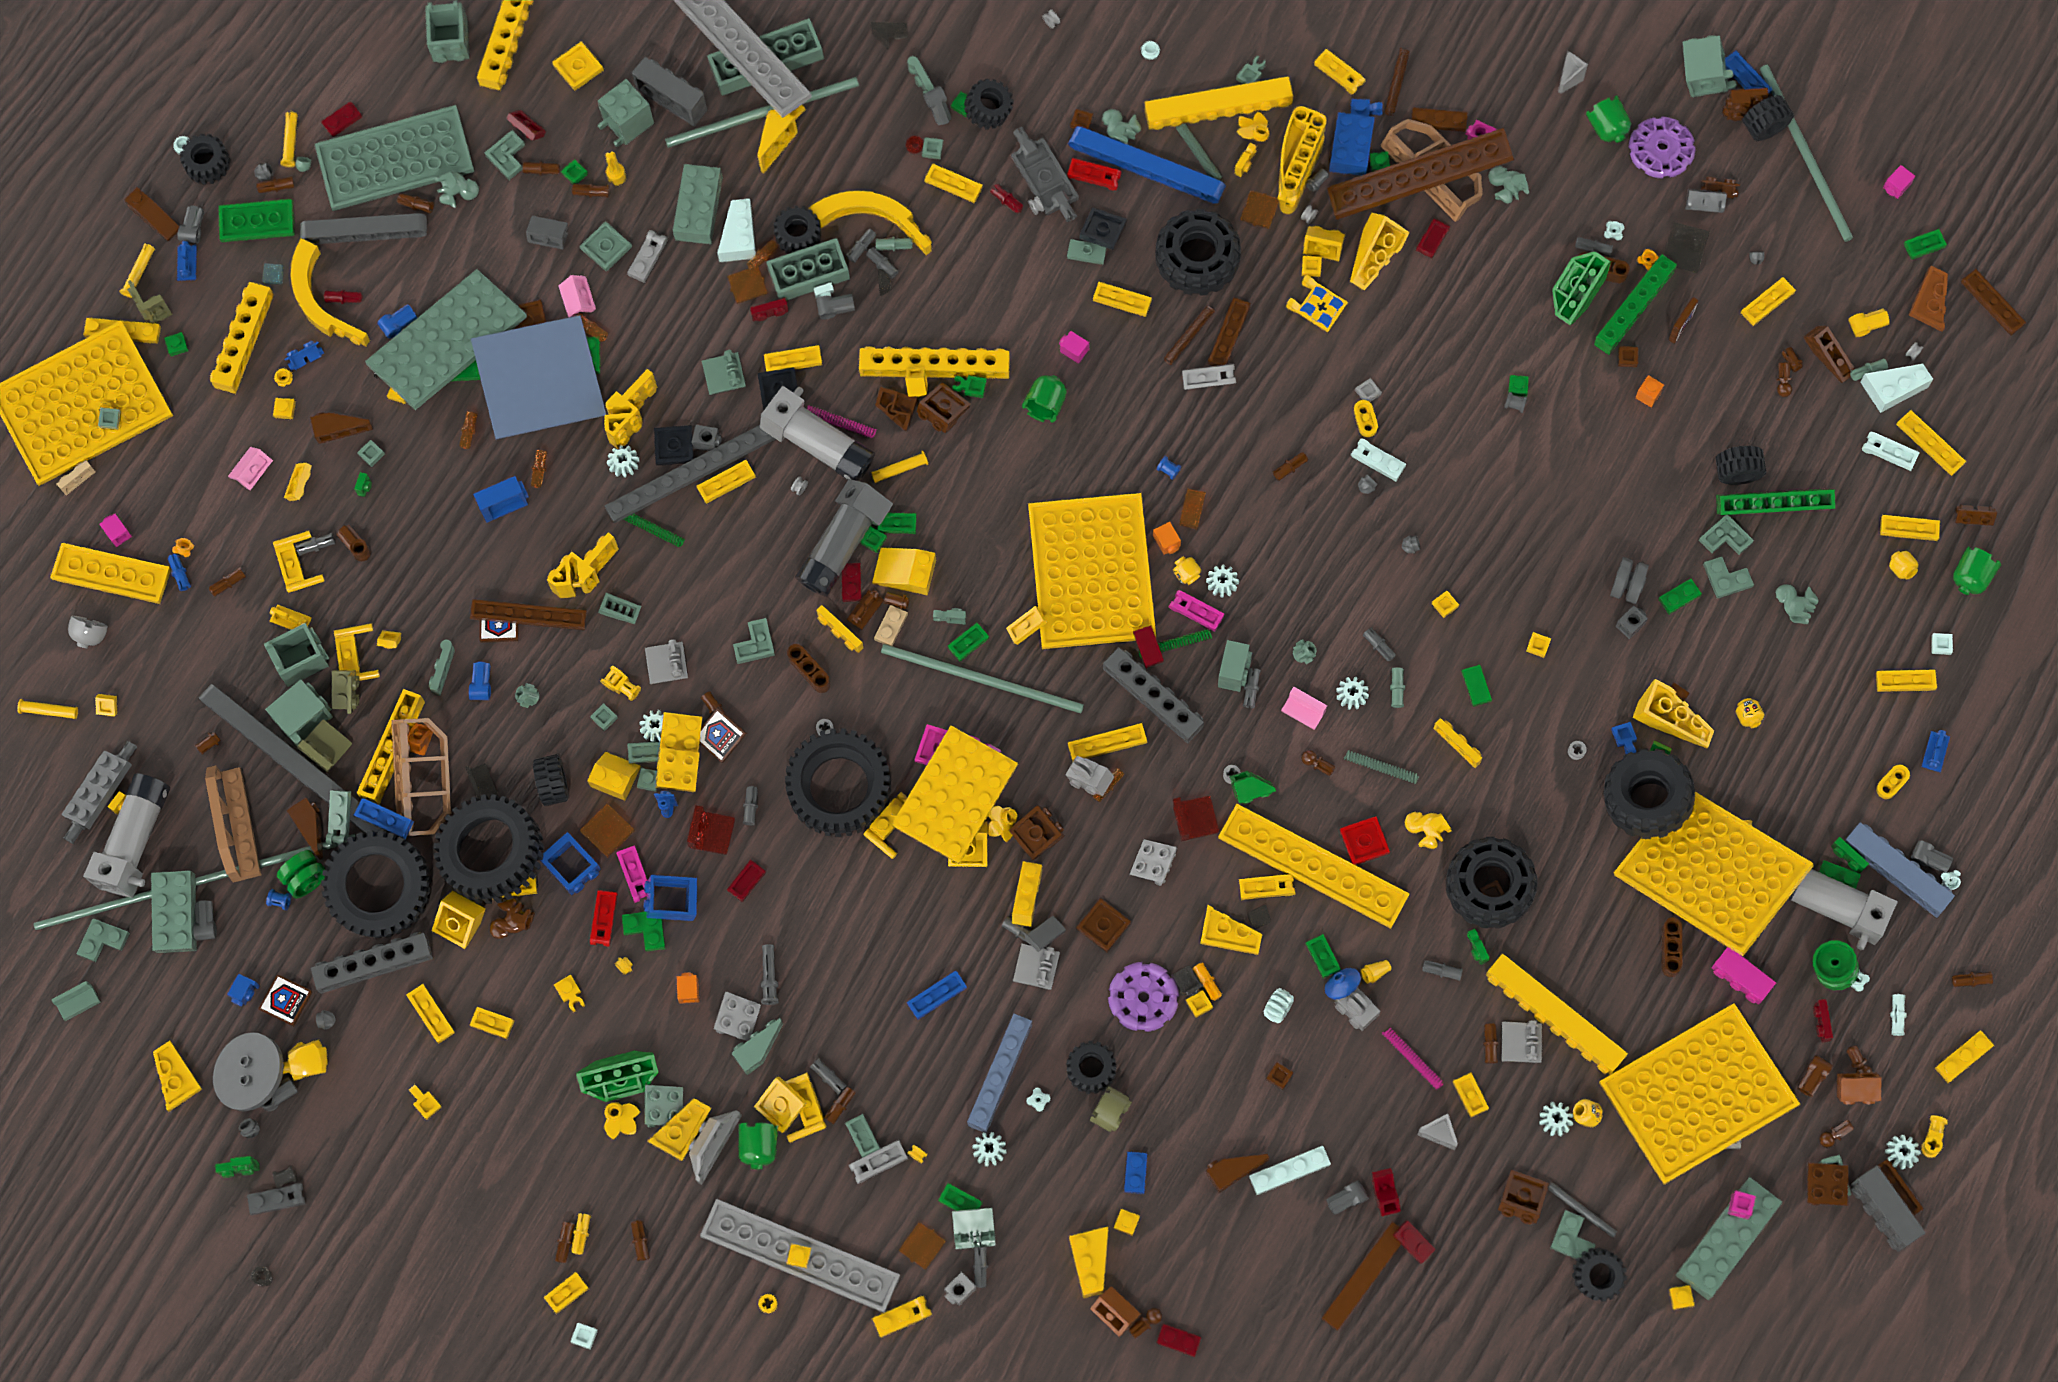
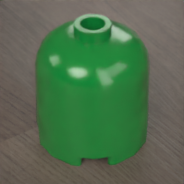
M1615 96V100L1611 101L1610 98H1607L1594 105V111L1586 112V116L1595 132L1604 142L1615 141L1619 143L1623 141L1631 128V121L1620 98Z
M1054 375L1038 377L1025 397L1022 408H1026L1029 411L1028 415L1038 421L1044 422L1047 419L1053 423L1056 421L1066 398L1067 390L1065 385Z
M1968 546L1953 573V580L1959 587L1958 590L1965 595H1969V593H1983L2001 567L2000 561L1995 563L1991 559L1992 555L1976 547L1974 550H1971Z
M747 1123L739 1124L738 1155L741 1162L751 1165L750 1169L762 1170L763 1166L771 1164L776 1157L778 1126L767 1123H755V1127L747 1126Z

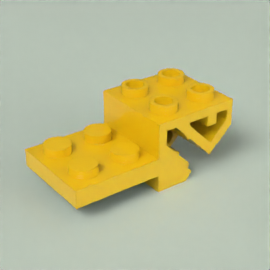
M648 369L623 395L616 391L606 402L609 415H605V431L609 442L617 449H619L620 445L625 446L630 440L629 437L641 429L643 421L639 409L643 406L644 401L656 392L657 385L653 373Z
M608 532L605 536L600 537L596 547L586 553L584 560L573 552L565 555L557 569H553L548 574L547 581L552 592L559 598L576 597V587H581L583 592L590 593L600 582L597 573L619 550L614 536Z
M663 713L657 760L656 788L695 792L702 717Z

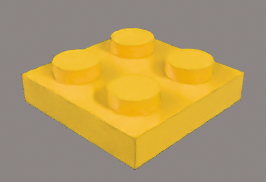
M582 42L552 62L553 66L574 91L604 71L602 65Z
M776 1077L754 1107L774 1126L777 1125L781 1133H784L806 1106L807 1102L781 1077Z

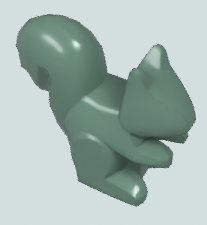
M1109 109L1105 111L1102 120L1104 125L1108 126L1107 133L1111 139L1127 144L1128 139L1134 140V135L1141 131L1136 115H1133L1130 121L1126 123L1122 122L1123 117L1118 110Z
M1502 166L1494 167L1489 172L1488 178L1490 183L1495 186H1504V190L1495 194L1496 200L1511 203L1512 196L1517 200L1519 199V191L1523 190L1526 194H1529L1524 173L1521 174L1516 171L1507 172V169Z
M453 170L435 178L436 181H441L442 188L437 190L439 193L444 192L439 198L442 204L451 205L455 208L456 203L453 197L455 194L459 193L465 200H472L479 193V187L475 181L471 179L465 180L461 174Z
M1784 584L1779 586L1775 592L1776 598L1780 603H1784V609L1789 615L1790 620L1794 623L1808 624V619L1811 618V615L1807 612L1814 613L1815 605L1819 602L1811 588H1807L1804 597H1798L1796 589L1792 585Z

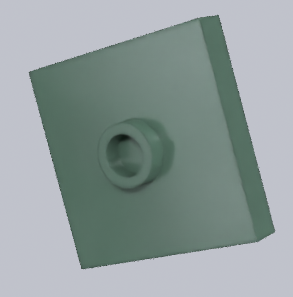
M606 221L580 245V249L606 272L632 248V244Z

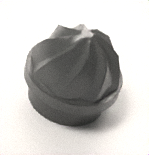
M267 162L258 164L255 169V176L261 181L269 180L274 175L272 167Z
M1368 474L1364 478L1361 477L1358 483L1359 490L1365 494L1375 491L1374 488L1378 485Z
M1409 535L1403 540L1402 549L1406 553L1415 554L1416 551L1421 550L1417 535Z
M322 1010L321 1013L316 1014L318 1029L323 1028V1030H327L334 1025L336 1018L333 1013Z
M251 1118L245 1119L239 1125L240 1134L248 1139L254 1138L260 1131L258 1122Z

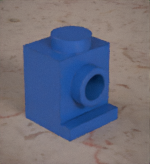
M238 974L227 995L232 999V1003L242 1007L243 1004L246 1005L247 1001L252 999L254 988L259 989L260 985Z

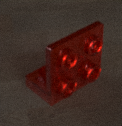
M1210 796L1181 802L1180 797L1173 799L1172 806L1181 841L1219 833Z
M695 805L687 839L689 848L727 855L735 818L705 812L702 806Z

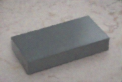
M1052 916L1028 933L1025 939L1039 952L1061 936L1066 929Z

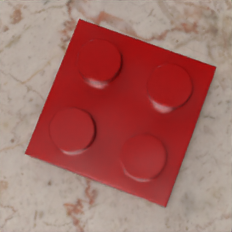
M1376 816L1340 828L1339 830L1351 863L1354 865L1390 853Z

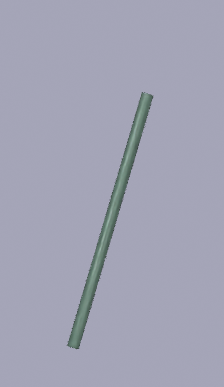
M1762 66L1760 71L1766 83L1772 88V95H1781L1784 98L1769 66ZM1793 118L1788 128L1844 241L1847 242L1853 236Z
M855 77L811 91L812 98L805 103L859 86L857 78ZM768 105L665 139L668 147H672L767 116L768 112L771 109L774 110V108Z
M883 644L881 653L1077 713H1082L1084 704L893 646Z

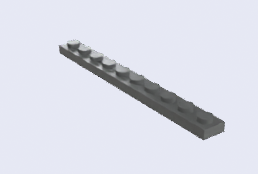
M759 425L605 505V509L613 523H616L776 439L760 429Z

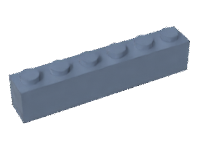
M1859 823L1845 840L1849 846L1869 863L1870 867L1936 918L1955 897L1950 888L1940 885L1933 875L1922 871L1916 862L1909 861L1904 857L1905 855L1901 850L1891 847L1884 837H1878L1873 833L1870 826Z
M1013 1014L967 1121L969 1127L987 1134L1032 1028L1031 1020Z

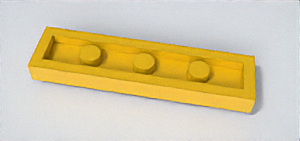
M86 318L83 335L85 338H88L119 321ZM122 321L133 342L158 344L160 324Z
M1910 410L1897 422L1896 425L1951 476L1966 463V460L1913 411Z
M1140 723L1068 742V747L1073 762L1076 756L1088 759L1145 744L1147 739L1143 725Z

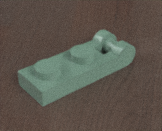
M915 56L909 57L907 61L908 70L911 74H915L916 77L914 79L917 86H921L924 90L922 93L924 94L934 89L918 58Z
M443 640L440 644L442 653L440 659H437L434 669L436 671L434 677L431 676L429 681L431 692L438 696H441L455 653V649L449 640Z
M330 790L328 834L326 836V843L329 845H334L335 843L345 844L347 838H349L351 791ZM337 830H340L339 836H337Z

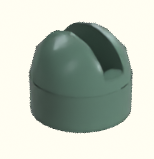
M297 157L296 168L300 172L309 170L311 160L306 157Z

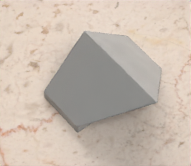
M1567 52L1558 93H1563L1584 80L1588 64L1570 52Z
M1448 1114L1421 1127L1418 1132V1136L1455 1150L1458 1144Z

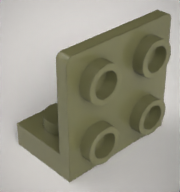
M128 281L130 285L128 291L145 321L149 319L151 323L156 324L172 315L160 294L152 296L144 302L132 281Z
M356 670L332 671V709H347V713L352 714L357 709V706H359V695H356L357 687H359V676H356Z
M322 720L308 737L299 743L298 749L328 773L351 747L352 742L328 722Z

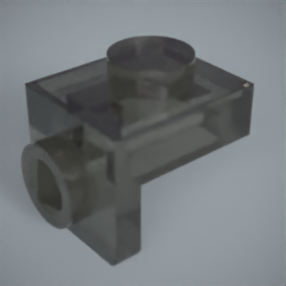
M1190 965L1171 974L1182 996L1189 995V997H1192L1200 992L1199 988L1203 987L1202 982H1198Z

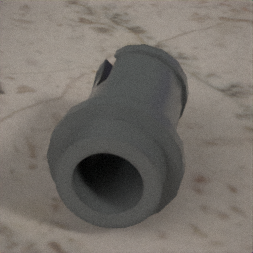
M1320 169L1312 179L1307 180V188L1312 192L1318 191L1319 186L1329 178V174L1324 169Z

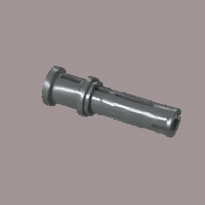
M766 944L762 945L763 981L761 988H763V999L761 1003L764 1005H775L779 1003V999L777 998L776 990L778 982L775 980L774 945Z

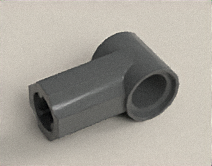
M939 86L924 93L925 102L931 109L938 125L949 123L952 117L946 104L947 98L943 89Z
M192 205L187 208L184 223L178 229L179 241L199 243L201 237L200 226L204 215L203 209Z
M852 294L833 298L832 296H821L816 299L820 319H831L836 314L855 311Z
M1925 841L1917 842L1910 858L1911 861L1916 862L1918 865L1929 866L1942 873L1948 872L1953 862L1952 857L1935 850L1933 845Z
M198 901L195 903L196 923L193 926L195 940L216 939L217 928L213 917V902Z
M288 1077L280 1082L279 1087L272 1096V1102L269 1105H262L260 1107L266 1111H274L279 1104L298 1093L291 1079Z
M1360 1180L1346 1186L1343 1191L1326 1199V1202L1331 1212L1336 1215L1351 1206L1363 1203L1369 1197Z

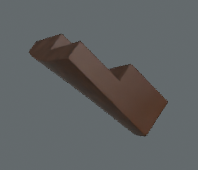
M880 387L875 405L904 431H908L918 398L914 396L908 397L906 394Z

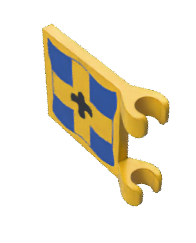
M1306 275L1303 278L1302 285L1312 290L1302 305L1293 298H1290L1286 308L1298 313L1328 332L1348 302L1318 284L1309 275Z

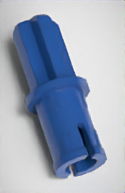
M178 554L169 555L168 561L173 571L171 574L176 579L179 591H185L191 587L186 575V569L183 568Z

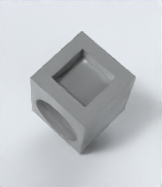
M961 1272L944 1289L947 1293L945 1297L952 1305L957 1303L960 1306L976 1290V1286ZM956 1286L964 1287L965 1291L962 1295L958 1296L953 1293Z

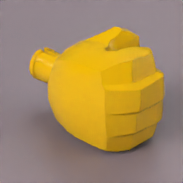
M319 1040L307 1044L303 1042L297 1043L288 1051L287 1061L283 1062V1074L290 1073L293 1080H300L307 1076L326 1073V1047H323Z

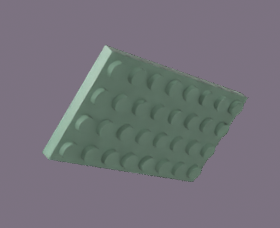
M456 105L315 144L332 211L440 182L436 181L435 178L451 170L461 175L474 172Z
M476 269L365 362L372 371L416 410L476 360L471 338L512 330L527 316L522 309Z

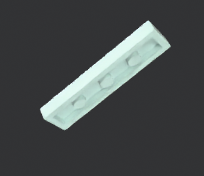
M1321 1146L1249 1175L1256 1194L1259 1195L1330 1166L1331 1163L1324 1147Z

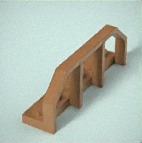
M1409 119L1392 127L1381 144V147L1388 152L1397 164L1433 152L1439 148L1451 146L1431 125ZM1406 128L1427 134L1435 143L1414 154L1395 134ZM1478 172L1468 175L1474 181L1475 196L1463 203L1445 184L1424 191L1456 222L1462 217L1467 207L1478 202L1483 195L1482 179Z
M429 718L392 720L396 813L412 820L413 804L411 797L442 795L443 813L427 831H413V823L407 836L435 834L440 824L445 822L447 814H451L447 736ZM423 722L440 739L441 756L409 758L410 745L407 736L409 725L407 723ZM441 760L442 791L410 793L412 791L409 777L411 772L410 762Z
M217 766L208 767L205 777L218 850L226 874L232 882L261 876L242 770L238 767L221 772ZM218 779L223 780L227 806L219 796L216 782ZM229 813L233 837L225 828L224 814ZM235 845L240 873L235 867L229 846Z

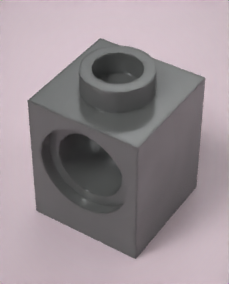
M695 425L692 438L693 448L711 451L720 446L722 436L719 435L718 428ZM707 436L712 437L710 441H703Z
M1633 606L1618 620L1616 628L1630 640L1646 624L1648 619L1646 613L1642 609H1637ZM1634 618L1638 623L1631 624L1628 619Z

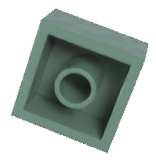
M1227 640L1219 673V688L1240 692L1241 687H1245L1248 674L1246 668H1250L1252 652L1249 651L1250 645Z

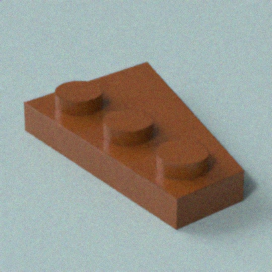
M1933 266L1928 268L1909 312V316L1941 332L1945 328L1944 314L1946 312L1947 273Z

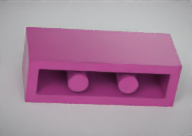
M1729 947L1726 948L1712 966L1716 976L1721 979L1725 978L1730 982L1729 985L1734 990L1743 992L1746 995L1745 997L1754 1004L1757 1003L1759 1005L1776 984L1770 977Z

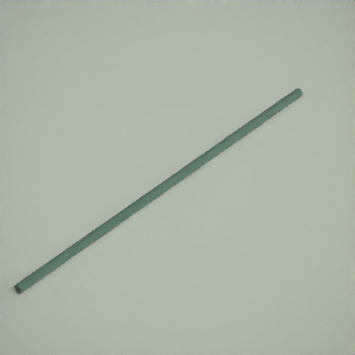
M351 834L349 837H356V834ZM323 842V850L337 847L339 843L329 845ZM308 846L259 860L260 868L287 861L304 850L314 852ZM225 870L197 877L195 878L196 886L226 878L228 875ZM152 890L136 894L133 898L125 897L35 922L34 928L39 930L152 898Z

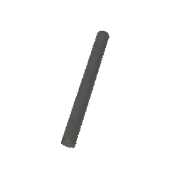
M1554 1183L1550 1184L1548 1190L1612 1238L1617 1233L1615 1229Z

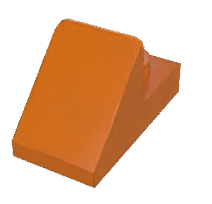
M416 723L409 731L407 736L410 752L419 755L426 754L433 732L426 725Z

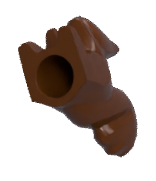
M514 898L497 904L507 914L505 918H497L491 922L490 934L492 937L502 939L507 937L509 933H518L530 929L535 913L531 912V909L523 912L524 905L521 902L517 904V900Z

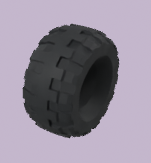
M1196 209V211L1191 212L1186 210L1180 212L1179 216L1170 218L1164 228H1161L1156 242L1155 257L1160 275L1169 282V286L1175 290L1180 289L1184 291V294L1192 295V293L1199 294L1200 296L1208 295V292H1217L1223 289V286L1230 283L1234 278L1241 258L1240 238L1237 231L1234 230L1232 223L1228 219L1221 218L1219 213L1211 211V213L1206 212L1205 209ZM1204 239L1215 247L1216 253L1206 261L1195 262L1187 259L1182 254L1181 247L1189 240Z
M1648 748L1639 749V752L1636 753L1629 752L1623 756L1621 761L1618 760L1613 764L1604 782V800L1608 815H1610L1613 823L1618 828L1625 830L1626 834L1633 837L1636 835L1642 836V839H1651V837L1656 836L1662 838L1668 836V833L1671 831L1679 830L1683 823L1689 819L1695 802V788L1689 769L1681 763L1678 757L1672 754L1668 755L1664 750L1655 749V751H1650ZM1645 784L1659 785L1668 792L1667 799L1661 805L1653 808H1644L1636 805L1631 800V795L1638 787Z
M1495 836L1475 839L1462 847L1452 859L1446 876V892L1455 912L1459 913L1468 923H1473L1480 926V928L1486 929L1506 927L1519 920L1530 908L1537 889L1535 866L1532 859H1529L1526 855V851L1520 846L1514 845L1508 839H1498ZM1488 865L1501 868L1510 879L1508 892L1500 897L1483 895L1474 885V874L1476 871Z

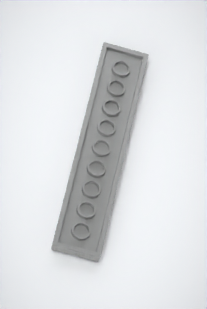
M674 0L782 118L812 98L811 93L724 0Z
M716 1199L700 1235L704 1239L883 1313L887 1309L900 1278V1275L718 1199ZM791 1244L811 1248L807 1269L787 1264Z

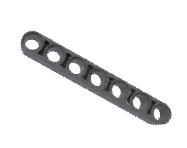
M420 213L312 220L300 223V239L302 238L312 244L414 238L427 235V216Z

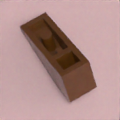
M138 187L124 199L131 211L167 241L178 232L179 226Z
M1816 326L1803 337L1812 352L1841 383L1851 377L1850 373L1855 368L1828 326Z
M329 412L317 413L315 416L310 417L314 436L318 444L373 430L368 419Z
M304 798L286 811L313 852L321 860L323 859L321 818L317 814L320 810L314 801L310 803L307 798Z
M1268 1154L1222 1159L1219 1162L1215 1160L1207 1166L1209 1169L1206 1170V1175L1217 1191L1221 1193L1269 1161Z

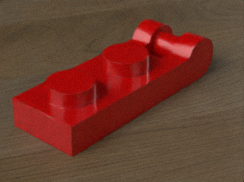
M1072 158L1067 177L1107 187L1110 190H1117V181L1120 179L1122 172L1117 169ZM1106 175L1111 176V179H1105Z
M599 890L597 892L590 945L603 944V946L607 947L611 945L618 897L616 892ZM598 931H605L604 936H598Z

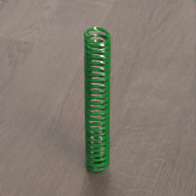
M635 513L628 516V519L627 517L623 519L628 521V523L636 525V527L638 526L647 532L649 531V533L662 538V540L664 539L673 545L675 544L677 547H681L685 541V538H679V535H674V533L661 528V526H656V524L653 525V522H648V520L643 519V517L640 518Z
M1204 629L1200 632L1189 633L1186 636L1183 635V637L1180 636V638H1172L1171 640L1158 643V646L1162 653L1163 651L1165 652V647L1168 651V647L1171 650V646L1174 650V645L1177 649V645L1180 648V644L1181 647H1183V644L1186 646V643L1187 645L1189 643L1192 644V642L1194 644V639L1197 643V638L1200 642V637L1202 641L1203 637L1206 641V636L1208 640L1209 636L1212 639L1211 630Z

